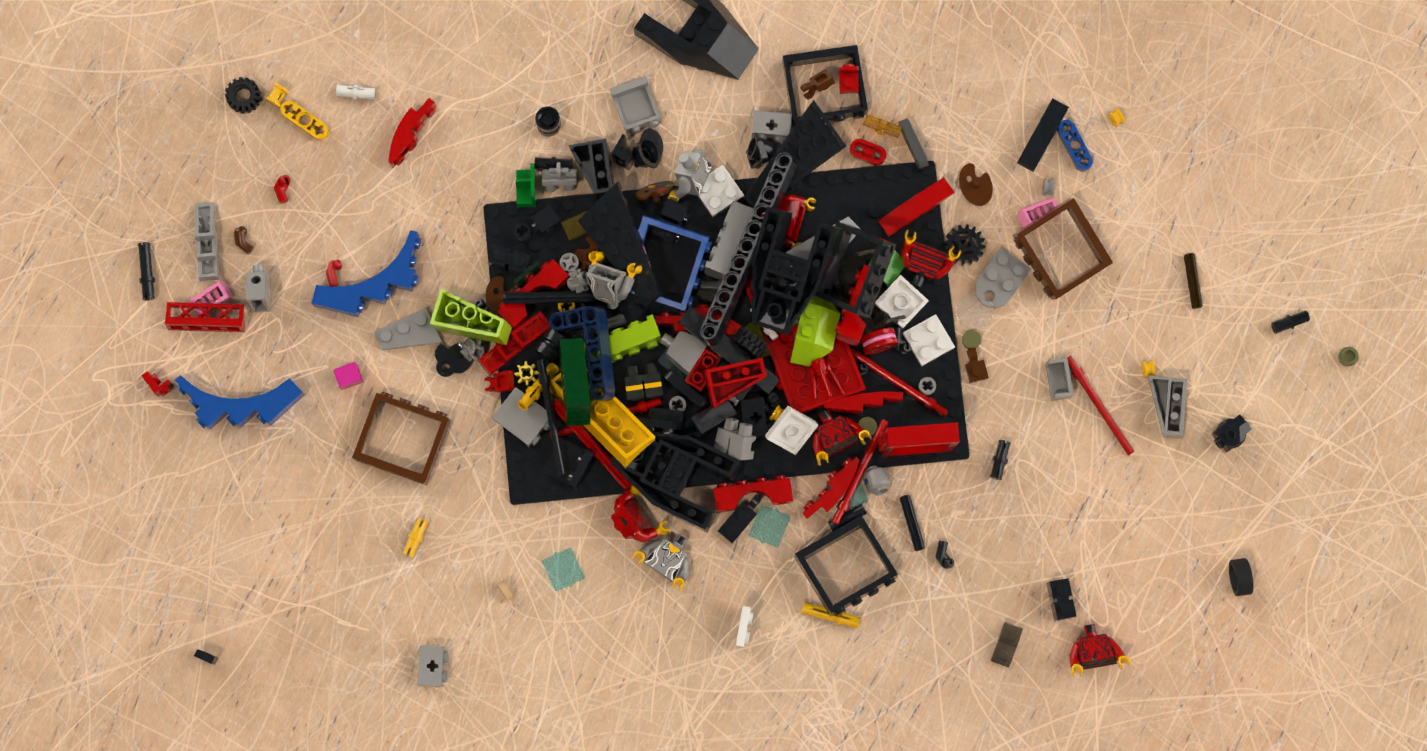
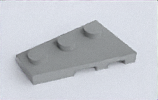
M426 308L374 332L382 350L442 343L437 330L430 325L431 317Z

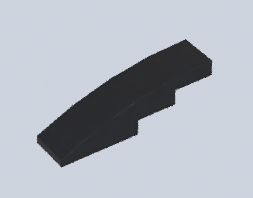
M1052 98L1017 164L1034 172L1066 114L1068 106Z

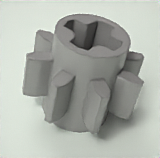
M581 269L570 272V277L567 279L569 289L572 291L576 290V293L588 290L587 272Z
M469 337L462 343L463 350L460 352L468 361L472 359L478 361L484 355L483 349L486 346L481 340H473Z

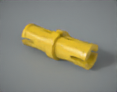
M417 517L412 532L408 534L409 539L402 554L407 555L411 548L408 556L414 558L419 542L422 543V536L429 522L424 520L421 527H419L422 519Z

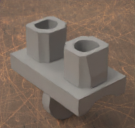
M557 162L556 168L542 170V186H545L547 192H554L556 186L562 185L565 191L574 190V186L577 183L576 169L561 168V162Z

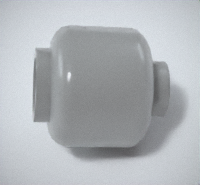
M877 466L869 467L863 476L867 491L875 496L886 493L891 484L886 470Z

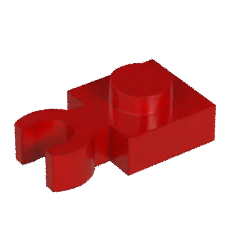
M513 371L494 373V377L484 378V381H490V386L485 388V391L502 393L514 390Z

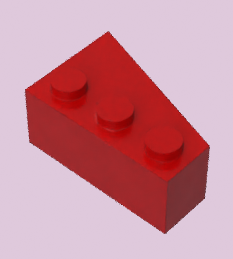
M763 358L704 370L711 408L717 407L767 377Z

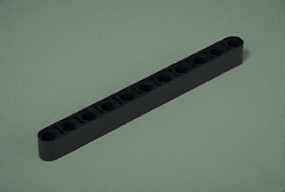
M783 152L776 157L701 327L700 334L709 346H715L721 341L751 273V260L759 232L757 234L752 233L754 230L761 228L764 217H760V215L766 211V207L779 208L793 177L796 165L788 153ZM789 162L787 166H782L783 163ZM777 179H782L781 182L775 183ZM774 196L772 200H767L768 197ZM752 246L751 250L745 251L747 247ZM745 263L742 268H737L739 264ZM737 280L735 285H730L732 281ZM730 298L729 301L722 303L723 299ZM717 315H722L719 320H715ZM710 332H715L712 337H707Z

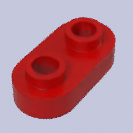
M855 139L850 144V154L856 159L875 166L883 164L886 159V151L879 145L863 139ZM855 148H862V152H856ZM878 154L880 158L874 159L873 155Z

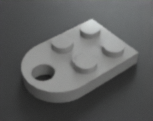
M1000 247L976 281L975 295L978 301L989 308L1004 306L1032 268ZM991 292L994 295V300L986 301L984 293Z

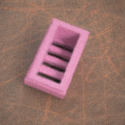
M1054 197L1021 209L1017 216L1023 228L1036 220L1033 211H1035L1037 218L1043 216L1040 208L1046 214L1049 212L1046 205H1049L1051 210L1058 205Z
M218 281L190 299L189 302L198 303V300H201L202 303H208L205 299V296H207L210 303L223 304L234 296L225 281ZM213 292H214V294L216 295V297H217L218 300H215V299H214V297H213V295H212ZM194 308V311L196 312L197 316L202 314V311L200 309Z

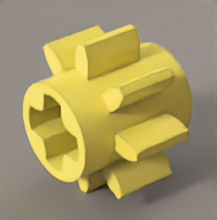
M525 361L524 366L517 365L519 372L514 374L517 377H521L518 380L519 384L524 381L529 386V382L536 381L534 376L538 375L539 372L533 371L535 364L529 366L527 361ZM530 370L531 376L524 377L523 371L528 372Z

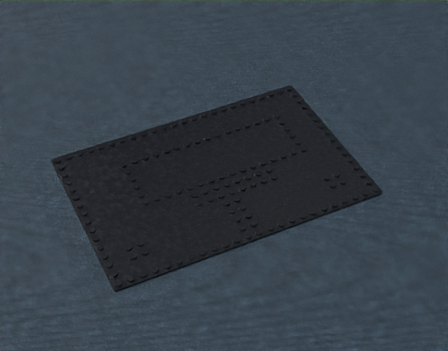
M928 161L929 165L922 169H918L916 163L913 162L809 173L787 189L784 195L792 194L804 197L805 200L809 198L816 200L815 203L808 202L809 206L815 207L813 211L805 210L797 241H793V243H803L814 237L818 223L833 226L836 224V221L840 222L849 217L861 230L897 244L895 251L901 257L906 230H908V237H913L914 232H916L917 241L944 251L945 245L940 204L908 226L900 229L891 237H888L878 222L894 209L937 182L934 161ZM757 178L734 181L745 196ZM679 185L675 186L674 190H677L679 188ZM640 189L622 191L624 198L628 202L627 207L631 217L634 218L637 229H639L644 215L655 219L661 216L660 213L671 191L660 196L661 201L653 202L652 195L646 200H638L636 193ZM594 194L536 199V207L517 208V201L484 205L488 260L494 244L511 249L512 254L515 250L530 255L532 259L526 278L510 273L508 270L509 265H506V271L489 266L490 280L496 276L504 277L503 290L505 292L511 288H523L527 284V279L533 274L537 275L545 262H551L554 259L560 265V258L564 254L573 253L575 255L576 249H588L590 244L586 241V237L589 235L578 220L597 202ZM686 194L684 197L679 198L677 202L688 207V213L690 214L686 225L682 224L681 227L710 237L709 241L712 242L709 253L705 252L703 258L707 262L710 261V253L713 246L717 244L718 234L721 228L723 229V223L730 207L712 217L698 196ZM744 198L737 201L740 204L750 207ZM548 205H551L561 219L562 224L543 237L541 233L537 234L532 228L531 224L533 222L531 217ZM519 223H526L531 228V237L526 241H519L514 235V228ZM650 225L644 247L649 258L651 270L655 274L662 292L661 296L682 303L701 241L681 235L678 242L674 241L673 245L653 237L652 231L654 226ZM523 227L517 234L520 233V236L523 237L525 233H528V230L525 231ZM760 229L754 230L752 234H757ZM855 236L849 242L830 293L831 296L847 303L850 302L851 298L847 296L851 286L854 288L857 281L854 278L857 270H862L865 265L863 256L874 252L875 243L859 236ZM752 246L747 247L745 251L751 250ZM783 246L782 251L787 252L792 248L788 249ZM610 261L603 264L605 266L614 268ZM579 262V269H581V268H582V265H583V264L580 263V262ZM745 263L739 264L737 268H742ZM705 266L703 271L699 270L697 278H700L697 290L693 289L691 295L694 297L691 305L692 309L697 308L698 305H709L710 308L716 293H701V281H719V279L704 274ZM904 267L900 275L911 284L914 276L908 274V269ZM948 273L940 279H934L933 282L925 280L922 289L916 288L929 301L902 329V333L936 314L954 344V349L921 367L912 350L902 354L893 347L877 354L866 355L861 341L857 347L849 344L850 349H855L917 391H919L918 385L923 378L931 377L936 382L935 391L931 395L925 396L928 398L932 397L936 400L937 404L948 410L946 416L943 417L934 410L924 407L925 404L870 368L865 375L861 376L866 391L858 394L903 392L902 402L883 401L882 408L863 407L862 414L829 412L833 419L841 415L843 418L847 417L856 423H859L864 417H871L876 421L877 428L881 419L888 422L886 428L958 422L960 442L952 452L883 457L882 452L878 450L879 445H877L866 470L871 466L887 468L966 460L970 456ZM566 282L557 292L572 290L569 289ZM882 283L877 299L889 288L884 283ZM495 288L493 291L495 295L499 293L498 288ZM745 288L730 318L744 328L752 322L751 304ZM541 289V290H538V291H536V292H555V291H552V290H549V289ZM630 292L627 298L622 300L615 309H609L606 302L583 303L586 307H596L601 303L607 310V319L619 314L624 315L626 323L608 330L609 336L611 331L617 328L627 329L630 323L637 320L647 321V316L653 314L654 319L660 313H670L671 316H678V313H685L689 308L687 307L684 311L657 301L650 307H645L637 295ZM730 298L723 299L722 303L729 301ZM558 303L526 304V313L528 315L526 321L540 311L549 321L552 314L559 312ZM564 303L561 309L565 308V311H567L572 304ZM834 305L840 312L839 321L842 322L844 315L841 312L843 308ZM876 305L873 307L870 318L859 315L866 324L862 337L883 328H900ZM658 327L661 339L665 333L676 338L675 327ZM576 330L555 331H557L567 339H572L571 332ZM543 335L498 369V372L508 370L513 371V374L519 372L517 365L522 367L525 361H527L529 366L535 364L533 371L539 372L537 364L539 360H545L547 368L551 362L534 351L539 342L545 341ZM658 343L659 346L648 350L646 347L641 349L640 353L630 356L626 354L622 356L621 360L612 362L615 397L626 408L637 405V402L627 403L625 385L627 367L637 366L638 375L646 374L644 365L654 363L657 372L660 374L664 398H660L662 405L653 408L669 409L670 400L675 396H680L686 401L684 424L692 416L701 412V410L662 378L668 369L684 382L688 377L665 357L669 349L665 345ZM764 357L765 368L774 373L775 367L771 357ZM559 358L555 362V365L559 368V372L555 376L561 373ZM530 370L528 372L523 371L524 377L531 376ZM514 374V388H518L525 394L526 389L532 386L534 382H529V386L524 381L519 384L518 380L521 377H517ZM535 375L534 378L537 380L540 375ZM643 382L642 385L645 399L644 401L646 402L649 400H646L645 386ZM924 382L922 383V385H924L923 389L925 391L927 389L932 390V387H930L932 384L930 382H928L927 384ZM686 383L711 406L707 385H705L702 391H699ZM754 385L742 400L763 397L765 402L766 394ZM775 386L772 390L778 391L782 397L780 408L786 409L789 404L784 391ZM512 391L500 393L501 405ZM542 391L540 398L535 400V402L546 410ZM551 393L553 402L557 398ZM678 400L677 403L673 402V403H672V406L674 405V408H673V409H675V410H677L678 408H681V409H682V407H683V405H681L682 402L679 401V400ZM740 402L735 407L737 414L733 417L739 420L738 430L740 423H742ZM768 406L769 414H765L766 421H770V426L772 427L776 421L770 420V417L776 407ZM824 406L802 414L813 419L820 426L823 423L818 414L825 411L823 410ZM647 409V412H637L633 415L638 420L639 418L649 419L650 409ZM554 410L557 428L568 427ZM754 414L751 420H754L755 423H758L759 419L761 418H758L757 414ZM503 427L509 496L512 505L619 495L627 491L595 456L578 488L574 489L543 472L554 450L549 434L550 428L547 431L544 429L540 434V441L535 446L532 444L529 448L524 442ZM657 428V431H652L664 433L662 432V428ZM718 428L699 441L714 448ZM585 429L592 436V438L600 445V447L607 453V455L612 459L613 455L587 429ZM816 429L796 455L769 441L767 438L756 439L751 445V451H754L753 459L740 460L742 465L734 481L696 464L684 488L736 483L738 481L748 482L760 478L768 480L774 479L776 476H786L788 478L828 474L834 470L839 472L844 468L842 464L850 457L852 459L857 457L859 459V466L871 439L869 437L864 438L865 445L859 439L857 444L829 457V463L825 459L820 460L821 465H818L812 448L813 434L816 432ZM674 430V433H672L680 435L678 430ZM575 433L559 437V439L563 438L585 451L589 450Z

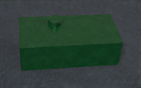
M583 338L560 339L559 361L566 426L590 425L589 375L586 368Z

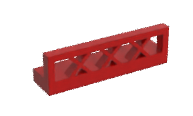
M167 302L165 325L168 330L245 332L246 325L243 321L245 306L244 304ZM171 308H180L183 313L178 317H171ZM194 308L202 311V314L198 317H191L188 313ZM213 309H218L221 312L217 318H211L208 313ZM231 310H239V319H231L227 314Z

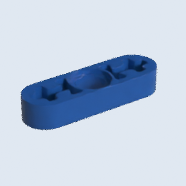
M1070 120L1062 121L1057 128V133L1076 169L1085 172L1092 166L1093 159L1075 124ZM1064 125L1066 127L1071 128L1069 130L1070 136H1072L1073 134L1075 135L1074 137H1071L1068 141L1066 140L1069 137L1068 133L1066 131H1062ZM1077 141L1080 144V149L1077 151L1072 150L1070 143ZM1082 151L1084 152V153H1082V155H1081L1082 159H1083V160H1088V162H1087V164H1086V167H1085L1084 164H1082V165L1079 164L1080 161H1081V158H1080V156H1079L1078 154L1081 153Z

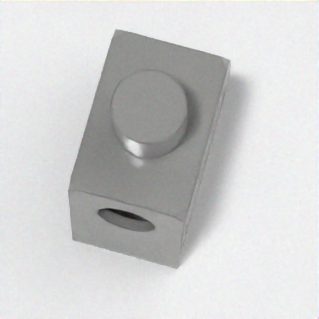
M261 264L253 265V273H247L246 301L252 313L271 311L270 279L267 273L264 272V265Z
M679 331L676 338L665 333L660 341L661 344L669 348L665 357L687 376L707 347L695 336L683 331Z

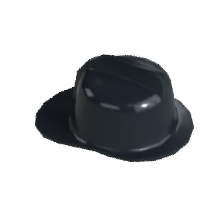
M651 128L644 130L639 143L634 146L632 156L635 160L634 166L636 168L650 167L655 169L658 167L663 152V141L656 130Z

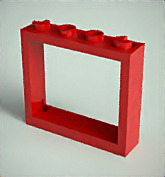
M958 422L886 428L881 438H879L878 450L882 452L883 457L952 452L960 442Z

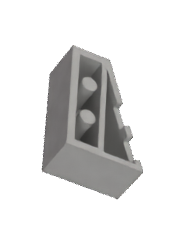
M1148 375L1162 436L1165 438L1182 439L1187 379Z

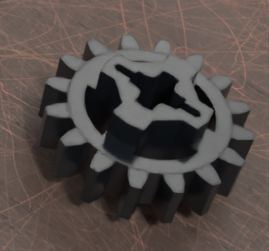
M966 224L965 228L958 225V230L951 229L952 235L947 234L946 238L949 240L945 241L944 245L948 247L944 251L949 252L953 247V243L957 249V253L954 249L952 250L955 255L962 249L963 243L969 239L967 247L961 251V255L955 259L954 264L961 261V266L965 262L970 266L972 260L977 263L979 260L978 256H983L984 253L980 250H985L986 248L985 245L981 244L985 241V238H980L982 232L976 233L975 226L969 229L968 224ZM963 233L967 234L966 236H962V237L959 236V234H963ZM973 237L976 240L977 245L973 243ZM965 254H970V255H972V256H969V257H962V256L965 255Z

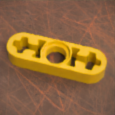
M293 101L282 103L280 111L284 118L316 140L322 141L328 137L329 129L325 123ZM291 106H293V107H292L293 111H294L295 113H297L296 118H295V115L292 114L291 112H289L288 114H286L287 111L285 110V108H286V107L291 108ZM308 116L310 122L307 125H301L299 122L301 117ZM313 124L318 129H321L323 127L324 133H319L317 135L316 130L312 128Z

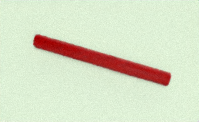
M555 399L553 401L554 410L566 423L565 407L559 399ZM582 425L569 426L625 490L632 486L610 463L611 458Z

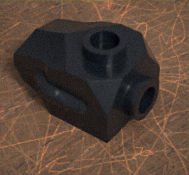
M1239 414L1234 419L1230 418L1221 422L1211 435L1215 438L1214 443L1218 448H1223L1226 452H1229L1231 449L1237 448L1244 443L1246 434L1252 428Z

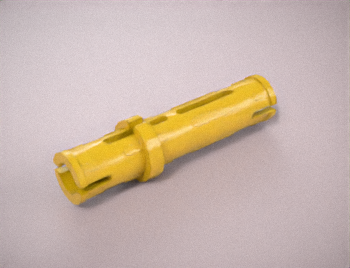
M550 363L546 368L550 380L559 372L558 366ZM538 379L532 386L526 389L524 396L517 402L520 409L527 411L530 405L540 398L542 386L539 384Z
M804 602L801 614L835 622L838 626L842 624L858 629L861 618L846 613L830 617L824 607Z

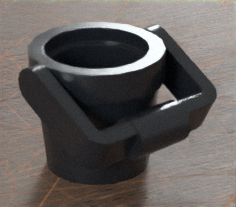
M753 136L746 150L751 169H759L766 162H769L776 152V144L759 136Z

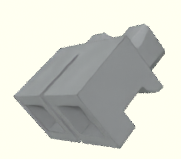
M726 418L724 427H718L714 448L739 460L753 459L754 451H751V445L756 440V436L751 435L753 425L740 423L738 430L739 420Z

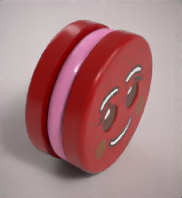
M883 328L870 332L861 337L860 340L866 355L889 350L898 344L894 328Z

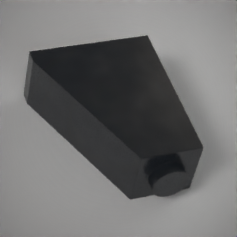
M727 400L713 409L710 406L692 416L684 424L683 430H678L680 435H688L700 440L725 424L726 418H733L737 412L734 405Z

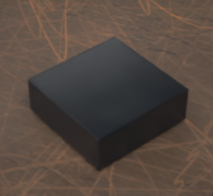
M199 649L196 650L194 655L214 665L218 660L216 656Z

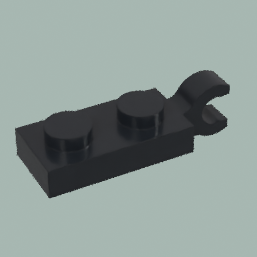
M755 495L748 505L742 502L720 527L718 532L733 544L756 517L757 513L753 510L761 502V499Z

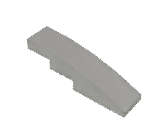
M214 202L195 204L198 278L200 281L219 280Z

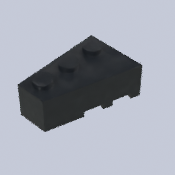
M606 138L569 145L597 201L615 184L610 148Z

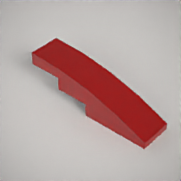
M943 177L894 209L878 222L888 237H891L903 227L908 226L920 216L928 213L955 192L945 177Z
M540 311L510 333L507 345L496 344L492 350L479 358L478 362L489 376L546 333L548 328H551L549 321Z
M872 392L852 395L825 404L823 410L862 414L863 407L882 408L883 401L901 403L903 392Z

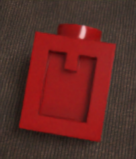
M844 64L843 67H839V94L859 93L858 66Z
M147 371L141 375L158 397L168 394L171 391V387L174 386L169 380L162 383L155 373L151 375Z

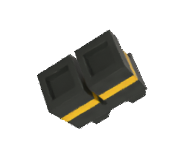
M654 363L644 365L646 374L638 375L637 366L627 367V377H625L627 403L645 400L643 382L646 400L664 398L660 374L657 372Z

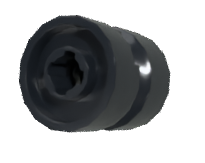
M550 106L542 107L538 110L535 117L538 131L548 137L556 135L561 128L558 111Z
M548 328L543 335L545 341L539 342L534 351L547 361L555 364L559 358L560 339L567 338L557 331Z

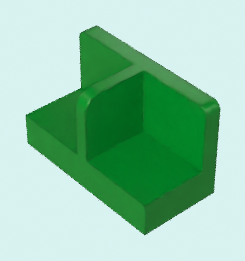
M530 163V170H516L517 208L536 207V173L534 163Z

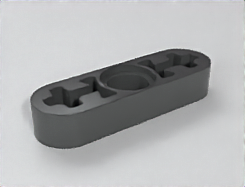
M908 118L899 121V129L918 169L927 167L929 165L927 157Z

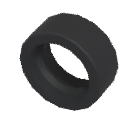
M1246 558L1230 560L1229 577L1235 596L1252 594L1254 588L1253 576L1248 560Z

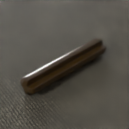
M1187 253L1184 255L1191 306L1192 309H1199L1203 306L1195 254Z

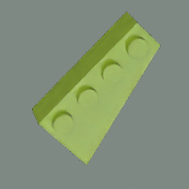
M440 289L430 321V325L439 332L507 345L512 326L504 319L470 302H466L443 289Z
M653 314L647 316V321L645 322L637 320L630 323L627 329L617 328L610 332L609 341L612 362L621 360L622 356L626 354L630 356L636 355L643 348L647 347L649 350L659 346L658 343L661 341V336ZM584 342L585 359H586V361H587L586 348H585V342Z

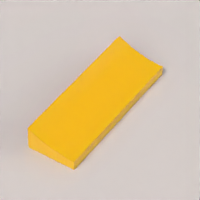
M559 373L550 380L549 386L551 393L564 405L561 373ZM588 383L591 403L590 425L583 426L626 468L638 454L655 441V436L615 396L610 401L593 399L590 393V384Z

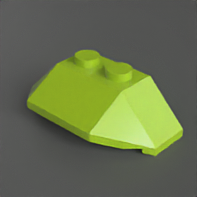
M815 295L800 315L790 363L810 367L811 362L821 359L832 352L836 337L834 330L840 318V312L832 303Z

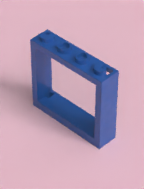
M644 215L638 230L643 245L650 225L701 241L682 303L663 296L656 300L657 302L685 311L687 307H691L694 297L691 295L693 289L697 290L700 278H697L699 270L703 271L706 260H703L705 252L709 253L712 244L709 241L710 237Z

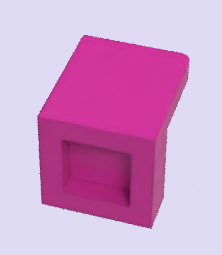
M356 362L334 369V374L341 390L364 383Z

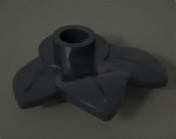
M440 343L436 348V370L442 377H449L453 373L461 374L471 366L472 361L463 358L464 355L460 352L463 350L462 343L454 344L448 349ZM444 365L450 366L448 371L442 369Z

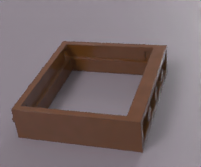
M1074 198L1064 201L1012 235L1015 246L1021 249L1024 254V261L1028 266L1031 265L1034 270L1033 275L1038 282L1041 281L1044 286L1043 292L1051 299H1058L1113 263ZM1067 209L1099 264L1057 290L1025 238V235Z
M376 393L352 458L355 461L427 485L451 420L447 418L446 413L441 411L433 413L426 406L418 404V407L410 405L411 401L400 398L399 401L393 399V395L389 393ZM380 402L441 422L422 474L362 453Z

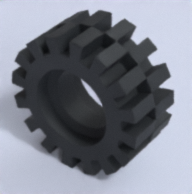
M239 77V80L233 79L232 84L229 82V88L225 90V98L229 106L235 112H240L241 114H245V112L251 113L250 110L252 109L256 110V105H260L261 92L255 82L246 77L245 79ZM241 89L250 91V98L245 102H240L236 99V94Z
M742 326L731 338L734 343L754 359L760 358L768 348L760 338Z

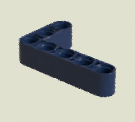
M588 306L552 314L549 318V326L553 330L571 331L583 328L591 396L599 401L612 400L615 396V386L605 310Z

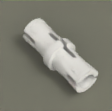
M337 84L336 96L353 98V100L358 98L375 100V88Z

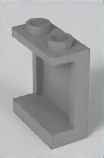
M646 76L610 88L626 135L629 133L631 135L641 132V129L646 127L654 128L662 122Z
M515 387L492 416V419L530 448L532 444L535 446L540 441L542 431L549 429L547 412L535 401L527 411L520 409L517 402L521 400L524 393Z

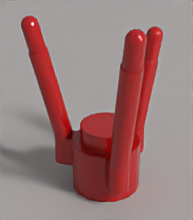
M825 358L817 359L810 363L812 369L809 372L814 399L817 398L815 375L817 378L822 377L829 397H832V392L826 378L828 373L841 395L845 394L832 372L830 364L826 363Z

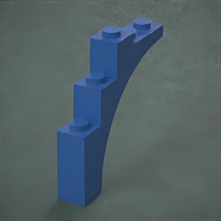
M410 230L406 243L398 256L376 276L349 286L328 287L316 285L311 302L312 305L359 317V313L363 312L365 306L363 299L386 304V300H390L392 294L390 287L412 292L413 288L417 287L419 281L417 272L411 269L416 264L417 257L414 256L415 251L421 245V238H419L418 232Z
M181 375L175 379L179 384L176 388L183 395L187 393L191 397L189 402L196 409L200 407L195 412L198 417L196 421L203 428L207 426L209 429L216 426L227 415L226 419L233 426L237 424L241 428L257 413L259 414L256 417L263 424L268 423L272 426L305 396L290 378L269 392L250 398L239 399L217 397L205 393L194 387Z

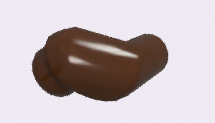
M240 226L234 231L235 245L249 255L254 247L245 240L247 229L244 226Z

